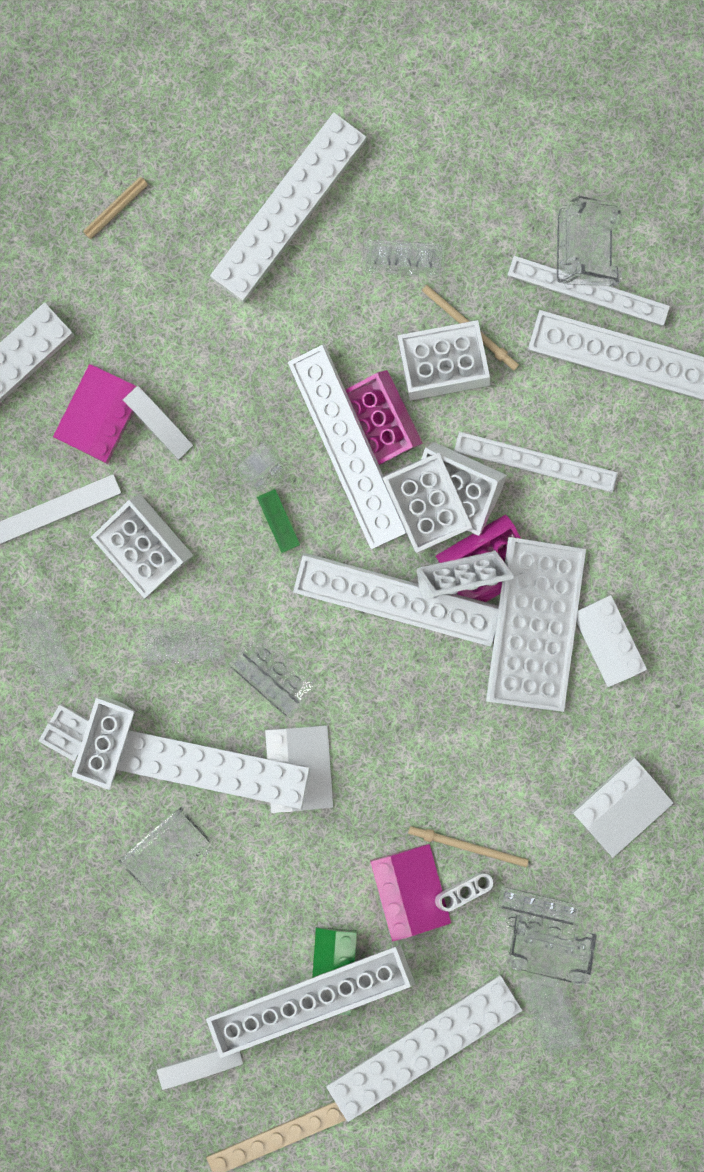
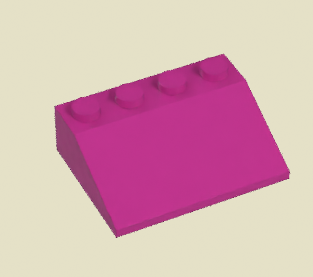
M89 364L53 437L108 464L134 413L123 399L136 386Z
M388 370L377 372L345 390L378 465L423 444Z
M505 514L486 525L480 536L473 533L435 555L439 563L496 551L505 563L508 537L519 539L521 537L512 521ZM502 582L492 586H479L475 590L466 589L458 591L457 595L487 602L501 594Z
M430 844L370 860L392 942L451 924L448 911L439 909L435 903V898L442 892V887ZM443 898V899H442V905H443L444 907H447V906H446V902H445V898Z

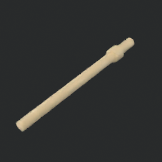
M428 285L422 289L429 298L459 324L470 322ZM481 332L483 345L495 354L494 357L500 362L503 361L515 371L519 364L508 355V352L503 347L499 348Z
M413 826L409 827L408 834L421 837L424 841L439 842L523 867L528 865L529 860L437 834L431 829L426 828V830Z

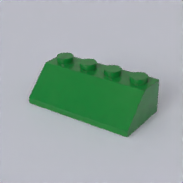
M316 927L312 978L355 962L357 930ZM351 1009L337 1015L351 1016Z

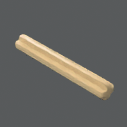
M139 177L84 229V234L89 239H92L147 187V182L142 177Z

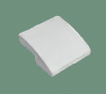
M60 704L42 733L39 742L75 761L89 719Z

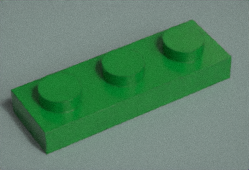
M276 489L258 496V502L281 553L300 546Z

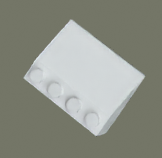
M478 320L397 335L409 401L490 386V375Z
M432 443L425 448L422 459L438 452L440 453L472 528L467 531L480 536L501 494L507 475L438 443Z
M439 452L382 476L415 553L472 528Z
M141 494L128 500L91 536L144 599L193 556Z
M496 551L417 568L419 591L425 599H435L439 595L456 594L458 591L466 589L475 590L479 586H492L498 582L514 579L513 573Z
M327 725L265 730L267 759L310 768L303 808L298 809L270 803L271 813L333 808Z
M632 757L578 805L572 813L613 858L666 811L673 802L640 763Z

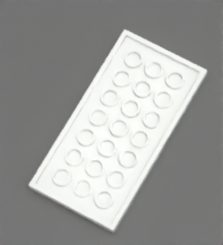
M508 537L505 564L513 573L514 579L502 581L486 697L487 702L564 712L586 549Z

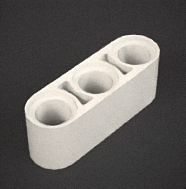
M477 873L439 893L435 898L436 906L443 911H452L491 890L493 879L488 874ZM481 877L486 879V885L483 888L478 886V880ZM466 886L468 888V895L462 898L460 890ZM445 896H449L451 900L448 907L442 905V899Z

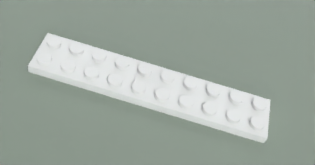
M539 310L528 347L529 351L704 401V357Z
M321 345L289 361L288 364L370 548L373 549L406 534L407 532L382 479V471L326 346Z
M303 553L293 590L297 594L490 647L496 631L499 610L497 605L457 594L439 595L435 599H425L419 591V584L307 553Z
M131 730L128 732L117 767L119 771L298 809L303 808L310 768Z
M499 975L326 1085V1088L349 1122L520 1013L522 1009Z

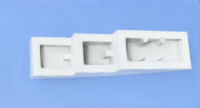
M136 386L123 399L138 418L178 460L193 446L139 386Z
M214 1050L179 1061L176 1064L158 1068L157 1073L162 1090L242 1065L243 1061L240 1051L220 1058L218 1050Z

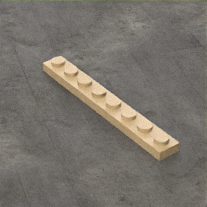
M334 1101L208 1155L206 1159L212 1172H226L341 1123L346 1118Z

